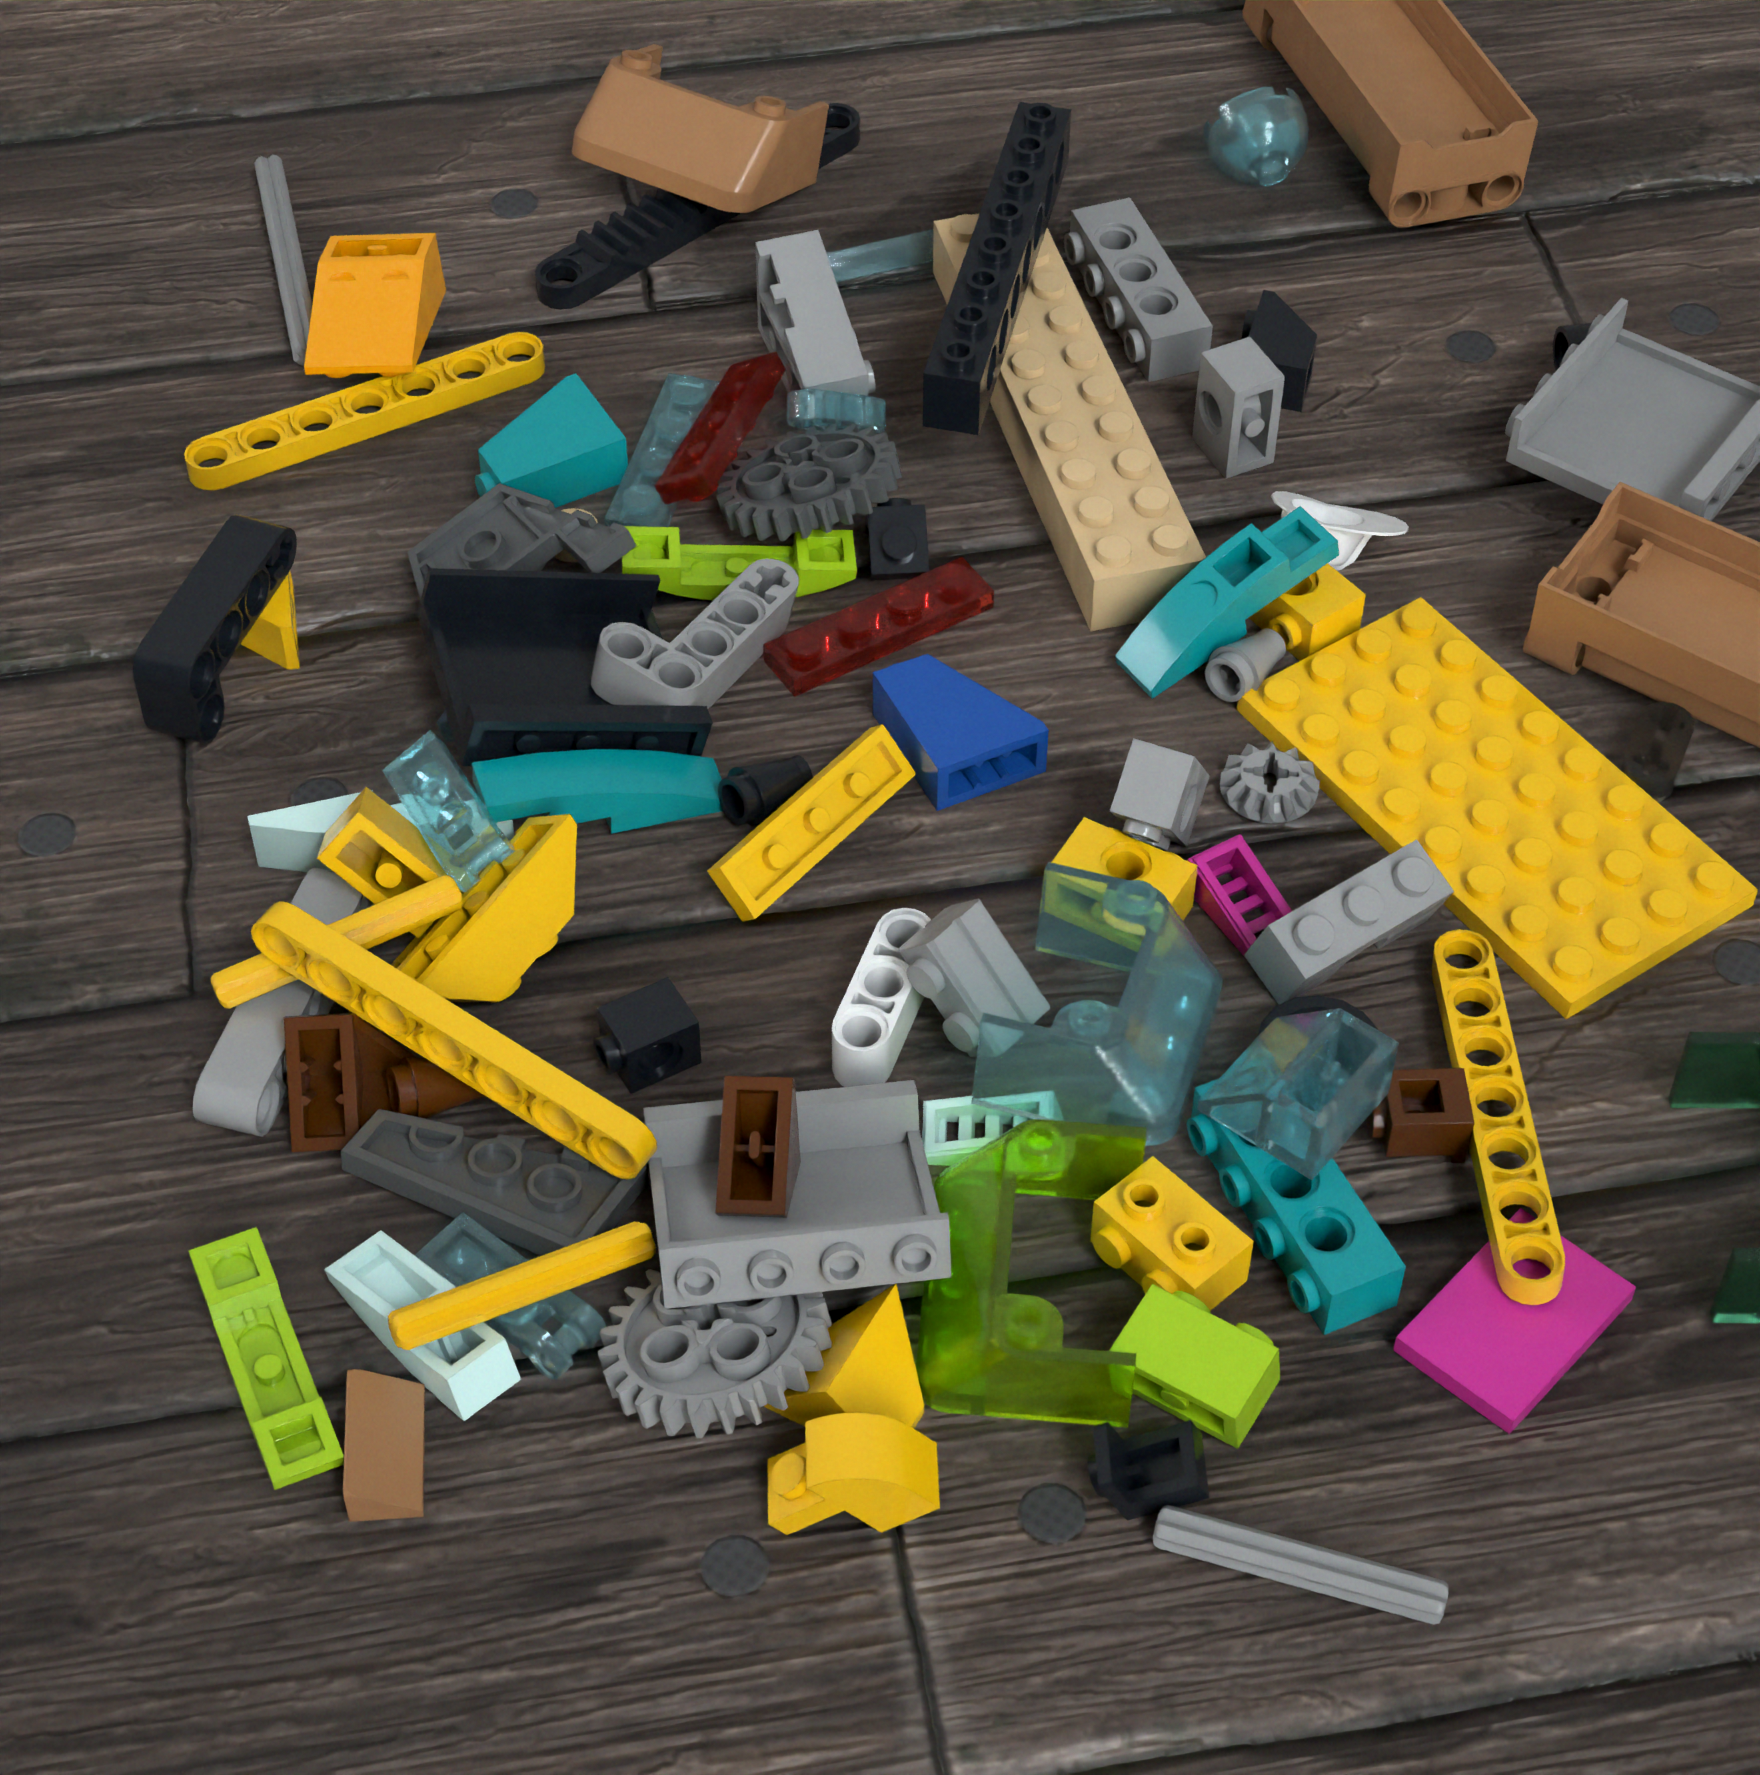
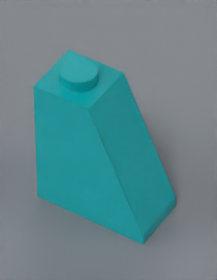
M576 373L566 376L478 449L481 474L475 476V485L479 497L500 483L550 500L556 508L629 481L626 437Z

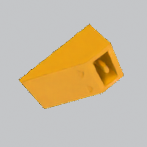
M436 233L330 236L318 261L304 363L306 375L325 374L331 378H342L351 374L379 373L385 377H395L414 371L446 292Z

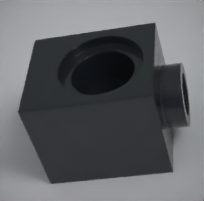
M669 977L597 1007L600 1035L593 1038L596 1055L607 1074L618 1073L630 1094L702 1063L699 1021Z

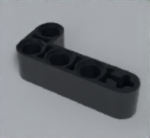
M237 514L232 515L225 522L143 638L136 651L133 663V679L147 728L203 744L210 743L216 737L221 728L225 710L219 675L288 575L297 549V538L293 529Z

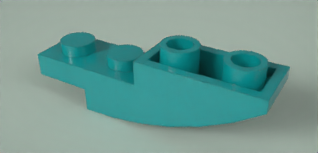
M1301 506L1263 532L1252 523L1202 560L1161 599L1115 655L1116 663L1153 699L1206 663L1214 650L1236 642L1247 634L1245 619L1338 557V540Z

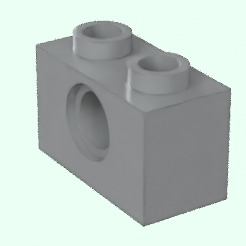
M1251 337L1201 352L1192 439L1225 479L1274 463L1285 376Z
M1133 738L1110 812L1124 824L1122 832L1131 835L1132 838L1163 851H1168L1170 842L1187 847L1210 775L1195 756Z

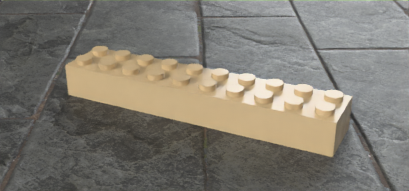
M962 214L954 218L934 221L933 274L947 305L979 214ZM1047 228L1001 365L990 404L1091 632L1142 622L1161 599L1194 567L1204 560L1206 556Z

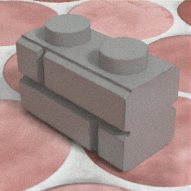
M979 898L954 904L943 909L925 925L924 929L918 931L899 947V952L909 965L907 977L911 985L924 997L931 998L945 1019L943 1030L946 1037L956 1048L967 1052L970 1057L999 1053L1006 1049L1025 1032V1028L1032 1026L1050 1009L1049 1003Z

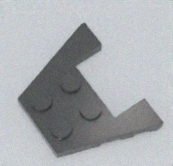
M499 483L407 553L421 600L429 568L541 571L550 559L562 550H566L589 573H601L637 545L628 529L623 525L614 522L610 527L598 524L591 514L579 510L574 511L572 514L556 509L550 500Z

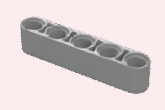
M314 867L307 872L290 903L326 925L375 905L335 872ZM298 979L237 1005L197 1082L192 1107L195 1120L256 1136H265L271 1129L288 1095L284 1017L328 1014L334 1001Z

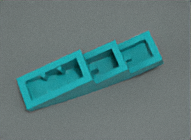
M589 749L541 752L472 762V779L487 824L545 813V816L571 814L577 824L606 818L610 832L613 834L724 811L718 796V786L722 778L714 759L708 757L652 750Z

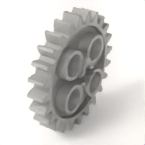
M652 1269L645 1272L650 1286L646 1289L627 1286L624 1292L629 1306L610 1307L608 1311L613 1325L600 1329L604 1348L598 1350V1356L612 1398L619 1399L623 1413L626 1416L638 1412L642 1426L646 1429L662 1419L668 1436H674L685 1423H691L696 1438H702L707 1432L710 1423L719 1421L724 1432L727 1435L732 1434L736 1417L746 1415L755 1425L761 1424V1407L770 1404L784 1411L788 1408L784 1391L787 1388L803 1392L810 1388L805 1371L821 1370L824 1363L820 1351L832 1346L828 1327L832 1326V1321L822 1292L665 1309L661 1273Z

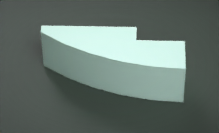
M380 1230L324 1269L329 1281L386 1348L437 1399L463 1421L521 1380L506 1339L484 1322L410 1350H404L396 1346L389 1330L388 1315L394 1310L456 1288V1286Z

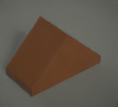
M724 1076L715 1213L718 1216L787 1218L801 1163L795 1080L793 1077Z

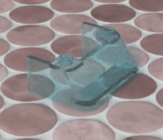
M1048 862L1044 871L1035 950L1131 973L1118 1007L1105 1005L1095 1000H1082L1071 1003L1059 1010L1051 1028L983 1013L979 1028L971 1104L1139 1145L1165 1143L1177 1133L1219 1007L1223 985L1222 976L1164 894L1151 884L1140 880H1125Z

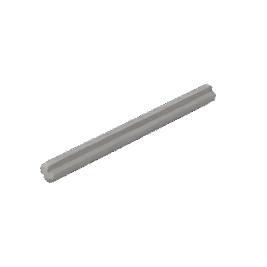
M274 154L268 158L260 156L256 159L254 165L293 360L297 364L304 366L312 300L282 159Z

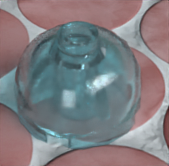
M1261 87L1242 93L1225 102L1217 109L1220 119L1213 124L1212 128L1207 120L1204 125L1203 138L1209 154L1216 166L1232 181L1249 185L1273 186L1285 180L1289 172L1297 166L1307 151L1309 125L1301 99L1294 90L1286 88L1288 96L1276 95L1273 87Z

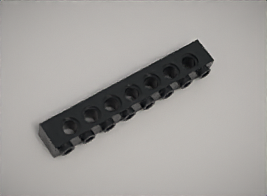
M1019 102L923 373V427L979 435L1068 165L1071 109L1053 107L1046 103L1031 104Z

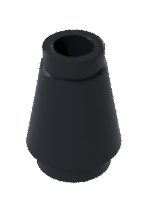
M799 755L734 767L729 771L727 778L722 779L719 783L718 796L720 804L727 817L737 825L746 823L753 826L759 825L813 778L812 771L806 760Z

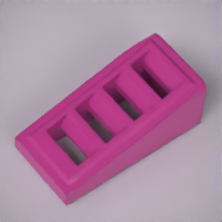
M1241 834L1188 858L1187 861L1198 865L1194 900L1243 956L1257 938L1254 934L1264 930L1269 924L1292 912ZM1229 873L1234 880L1221 886L1217 878ZM1242 890L1248 894V898L1235 904L1229 898ZM1258 907L1264 912V915L1248 923L1241 916Z

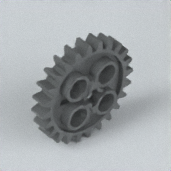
M832 423L825 431L817 432L815 426H810L805 434L796 435L792 431L787 432L786 439L781 442L771 439L766 440L767 448L764 450H747L748 460H734L731 462L733 471L721 473L722 483L716 485L718 493L716 497L723 520L728 522L729 529H740L741 536L743 537L756 532L758 540L763 541L772 534L777 533L779 541H784L793 532H800L801 537L805 539L809 537L813 529L821 528L822 531L829 533L832 531V525L838 521L844 524H853L852 515L855 513H873L871 503L887 502V492L898 489L896 479L902 478L894 441L888 440L887 433L884 432L876 435L875 428L872 426L859 432L858 425L855 423L839 431L837 423Z

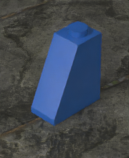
M924 654L873 672V716L879 725L883 724L916 772L915 779L936 811L1046 772L1049 730L1043 721L931 655Z

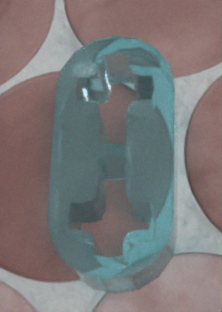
M818 389L796 390L787 394V424L792 427L808 429L810 426H815L817 430L825 431L831 424H837L838 430L842 431L855 423L858 425L859 432L871 426L875 428L876 434L886 430V401L882 398Z

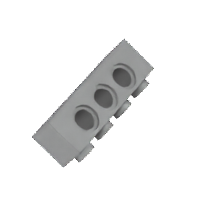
M1131 198L1071 210L1070 233L1064 236L1066 257L1071 265H1077L1083 275L1088 294L1091 297L1096 296L1103 308L1108 327L1111 330L1116 329L1123 340L1124 349L1129 361L1137 363L1148 382L1199 371L1201 352L1211 348L1213 325Z

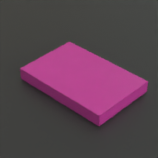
M1520 1208L1509 1220L1524 1224L1532 1222L1536 1218ZM1561 1235L1565 1253L1562 1287L1558 1295L1548 1303L1539 1305L1522 1304L1512 1300L1502 1291L1498 1283L1491 1246L1488 1241L1401 1331L1395 1340L1394 1352L1508 1434L1519 1425L1632 1301L1636 1290L1635 1285ZM1534 1259L1519 1260L1512 1265L1519 1275L1528 1279L1544 1278L1551 1273L1544 1263Z

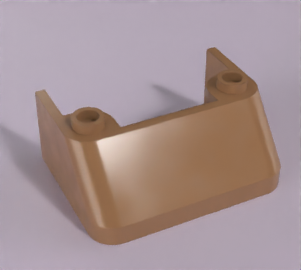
M652 44L638 50L622 51L620 56L610 60L574 131L572 154L580 160L722 211L748 213L816 183L829 104L819 101L794 111L786 108L785 101L771 96H758L755 98V102L739 107L660 80V63L663 47Z

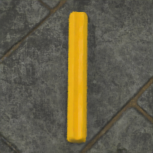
M443 875L327 926L367 950L460 910L463 907V898L455 880L449 875ZM261 953L214 973L211 976V985L219 1003L224 1008L231 1009L298 980V978L275 965Z
M634 1221L399 1308L388 1315V1326L391 1336L398 1348L410 1350L651 1259L656 1253L652 1232L646 1223Z

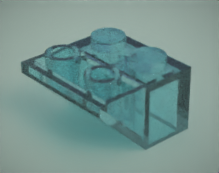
M1341 1008L1276 1017L1198 1101L1197 1110L1313 1180L1389 1093L1399 1042Z

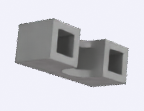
M1416 839L1269 924L1244 956L1278 1005L1295 997H1300L1327 981L1346 962L1372 944L1381 949L1425 923L1453 894L1454 890Z

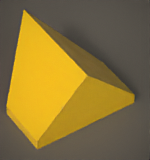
M893 1284L828 1327L832 1346L820 1351L824 1363L821 1370L805 1371L810 1387L806 1392L787 1388L784 1391L788 1408L784 1411L770 1404L764 1405L765 1408L804 1427L805 1422L827 1415L871 1413L897 1419L915 1429L924 1414L925 1405L897 1284Z

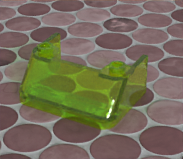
M1045 1119L1028 1120L1000 1135L939 1174L934 1183V1191L940 1213L948 1212L951 1278L924 1281L916 1370L923 1400L929 1407L940 1412L1088 1425H1099L1108 1422L1113 1427L1128 1428L1136 1353L1063 1348V1320L1056 1307L1047 1300L1037 1296L1010 1294L1007 1291L1015 1193L1097 1200L1143 1164L1147 1127Z

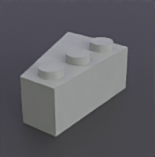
M819 230L755 242L758 329L804 429L807 430L810 426L818 428L831 425L832 423L868 417V394L875 392L874 372L869 360H863L855 331L851 326Z

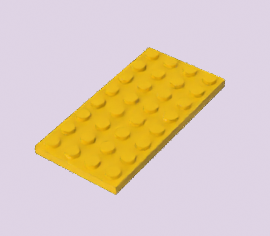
M1421 597L1270 676L1262 682L1257 691L1250 689L1237 702V711L1270 742L1273 741L1278 750L1286 752L1297 748L1299 761L1313 762L1316 779L1320 780L1319 788L1389 854L1396 852L1417 839L1454 890L1453 894L1443 904L1471 931L1479 933L1486 938L1493 951L1566 1020L1754 905L1758 892L1754 885Z

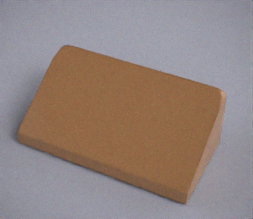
M347 1370L343 1497L349 1522L424 1517L426 1391L424 1384L366 1370Z

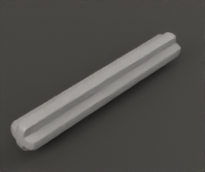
M1171 1505L1161 1508L1154 1528L1153 1544L1159 1549L1433 1625L1440 1623L1445 1612L1449 1588L1448 1584L1441 1579Z

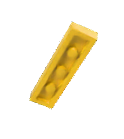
M881 724L871 727L709 868L707 872L742 922L756 919L916 775V772L885 726Z

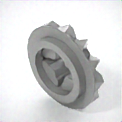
M1273 741L1265 750H1259L1247 743L1241 755H1229L1220 777V790L1226 803L1243 817L1262 823L1289 822L1306 814L1317 800L1320 780L1316 779L1313 762L1299 761L1297 748L1286 752L1277 751ZM1266 773L1276 775L1277 784L1273 786V793L1267 792V785L1264 784L1263 776Z

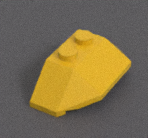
M571 814L529 817L516 830V835L509 843L498 848L462 884L463 907L456 912L435 920L419 939L415 937L391 965L450 1002L496 1003L511 996L521 985L522 980L520 977L538 957L546 954L555 946L558 941L557 934L574 915L577 823Z

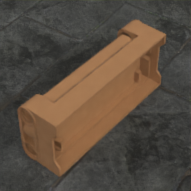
M1245 0L1242 11L1245 23L1265 49L1280 52L1370 176L1369 193L1392 225L1396 227H1411L1499 211L1507 208L1519 198L1524 188V178L1538 120L1442 0Z
M1619 482L1606 498L1597 519L1558 568L1553 566L1539 583L1530 628L1523 645V652L1570 675L1576 674L1583 666L1592 672L1760 748V542Z

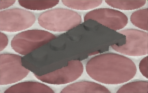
M378 1109L341 1150L343 1171L541 1256L612 1230L648 1184L649 1165L647 1164L635 1178L629 1180L621 1179L609 1174L569 1148H564L562 1155L558 1156L525 1149V1139L498 1134L497 1138L486 1140L466 1137L463 1133V1126Z

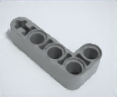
M776 559L755 561L670 643L633 623L618 622L608 625L599 636L591 676L593 690L612 705L707 706L709 709L785 632L795 601L799 576L791 566Z

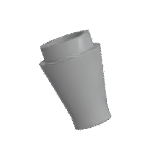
M1264 628L1255 635L1214 650L1205 669V679L1210 690L1218 698L1228 702L1238 701L1250 689L1257 691L1275 664L1286 653V645L1283 638L1276 631Z

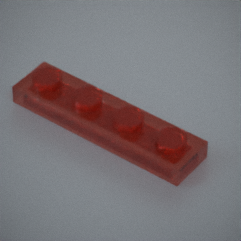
M776 351L730 365L655 484V488L665 505L688 499L690 502H697L707 498L717 490L719 486L718 481L727 466L737 457L738 448L747 433L755 427V420L764 405L774 396V389L786 371Z
M960 557L763 644L764 662L792 695L796 697L994 608V590L963 557Z

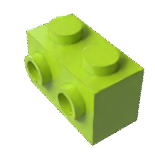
M1154 1284L1150 1286L1108 1352L1112 1382L1184 1421L1191 1420L1197 1428L1237 1449L1280 1381L1279 1348L1274 1346L1272 1340L1265 1333L1246 1323H1238L1234 1326L1211 1314L1209 1308L1195 1296L1184 1291H1175L1172 1294Z

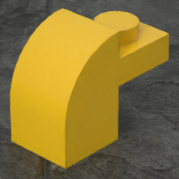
M840 1413L805 1422V1443L767 1459L768 1525L786 1535L843 1511L882 1533L940 1509L937 1443L906 1423L891 1417L871 1413Z

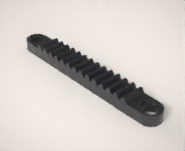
M829 103L818 169L858 146L860 141L859 112L853 107L841 103ZM828 127H841V128H844V129H841V130H829V129H826V128H828ZM658 188L655 198L648 194L643 195L639 207L630 202L626 205L623 216L615 211L612 212L607 225L599 220L596 221L591 234L583 229L578 231L575 243L540 262L535 270L538 299L543 305L553 309L562 310L577 307L741 213L722 211ZM563 279L574 281L566 285L551 284L553 281Z

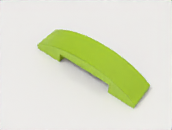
M624 526L628 529L637 546L621 557L622 574L659 575L661 581L658 590L678 596L713 601L750 564L761 559L782 561L796 571L799 576L796 597L840 586L856 579L857 575L853 530H832L826 533L820 529H813L809 537L805 539L801 537L800 532H795L793 546L680 544L679 527Z
M257 1227L189 1250V1255L224 1357L274 1490L344 1465V1455L322 1397H319Z

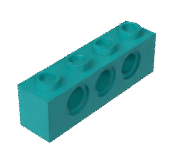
M1268 1062L1258 1063L1195 1087L1191 1118L1187 1120V1132L1196 1152L1202 1157L1207 1155L1217 1169L1222 1190L1229 1203L1235 1208L1241 1206L1252 1223L1254 1237L1261 1253L1268 1260L1275 1259L1287 1277L1289 1293L1296 1307L1304 1314L1310 1313L1323 1335H1326L1397 1306L1406 1268L1405 1264ZM1316 1248H1323L1329 1251H1321Z

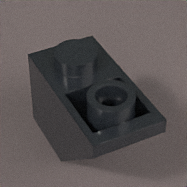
M1263 290L1257 311L1247 310L1241 339L1251 337L1285 376L1281 408L1301 412L1312 378L1317 334L1274 291Z

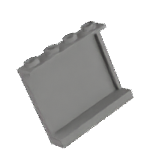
M1621 298L1605 316L1599 314L1593 320L1586 338L1580 345L1573 343L1568 348L1556 372L1553 375L1546 373L1541 378L1532 399L1526 405L1520 403L1515 407L1505 429V435L1511 437L1506 461L1601 504H1604L1606 498L1616 485L1622 482L1712 521L1760 461V386L1623 329L1629 301Z
M907 1080L796 1092L801 1163L787 1218L718 1216L715 1213L723 1100L643 1108L645 1125L653 1133L657 1141V1150L648 1162L664 1308H679L951 1278L948 1212L940 1213L919 1130L918 1093L915 1081Z

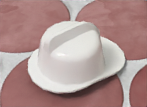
M1276 491L1271 495L1273 502L1282 508L1281 519L1301 506L1338 540L1339 556L1328 563L1335 570H1342L1352 564L1372 535L1396 536L1405 534L1409 530V526L1404 521L1379 512L1326 504L1286 491Z

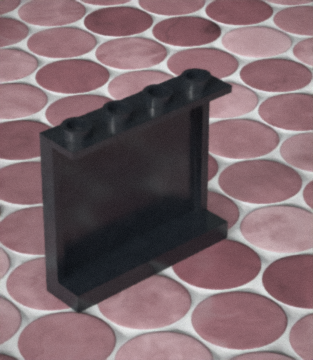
M429 568L417 615L461 765L472 766V762L532 753L589 749L652 750L701 756L713 724L707 706L612 705L597 695L591 686V676L599 636L605 627L618 622L633 623L662 638L652 610L661 581L659 575Z

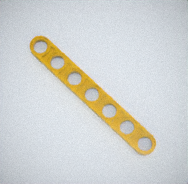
M527 332L506 334L417 364L413 372H406L395 377L382 376L201 437L191 442L186 447L184 453L190 482L202 490L214 491L532 383L538 380L545 371L542 341L536 335ZM516 355L532 356L531 359L521 362L507 360ZM466 372L482 373L481 376L472 379L457 377ZM416 389L432 390L427 395H407L408 392ZM366 406L381 407L379 411L368 414L355 412L357 409ZM317 423L330 425L324 430L315 432L303 430L305 427ZM258 442H277L275 446L267 449L251 448ZM210 459L225 460L224 463L214 467L198 466L200 463Z
M282 901L274 903L252 926L251 935L256 947L275 965L347 1010L355 1013L366 1022L609 1174L621 1179H633L656 1152L657 1141L653 1133L638 1118L299 907Z
M1461 929L1448 931L1439 936L1434 944L1432 978L1452 1068H1464L1475 1122L1469 1149L1498 1283L1502 1291L1514 1301L1527 1305L1548 1303L1558 1295L1562 1287L1565 1253L1493 949L1489 941L1479 933ZM1464 954L1473 957L1479 964L1472 968L1461 969L1451 966L1445 959L1451 955ZM1467 1001L1478 1002L1485 1005L1490 1012L1478 1017L1467 1016L1459 1012L1455 1006ZM1476 1050H1488L1499 1056L1501 1061L1496 1065L1480 1066L1472 1063L1466 1055ZM1487 1100H1499L1508 1104L1513 1112L1507 1116L1493 1117L1484 1114L1478 1109L1477 1105ZM1507 1151L1519 1155L1525 1164L1520 1168L1512 1170L1502 1169L1495 1166L1488 1157L1496 1152ZM1508 1205H1524L1531 1208L1538 1218L1529 1223H1515L1506 1219L1500 1210ZM1534 1259L1544 1263L1551 1273L1544 1278L1528 1279L1519 1275L1512 1265L1519 1260Z

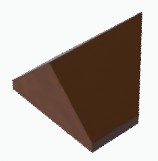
M355 1013L285 1016L284 1031L292 1152L342 1150L378 1109L392 1111L387 1092V1068L389 1066L401 1065L403 1057H417Z

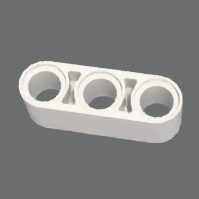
M912 908L894 909L884 914L878 921L833 1019L832 1070L835 1079L844 1087L878 1084L887 1081L922 1004L924 996L917 992L908 980L907 968L909 965L899 952L900 946L918 931L924 929L925 925L931 921L925 913Z

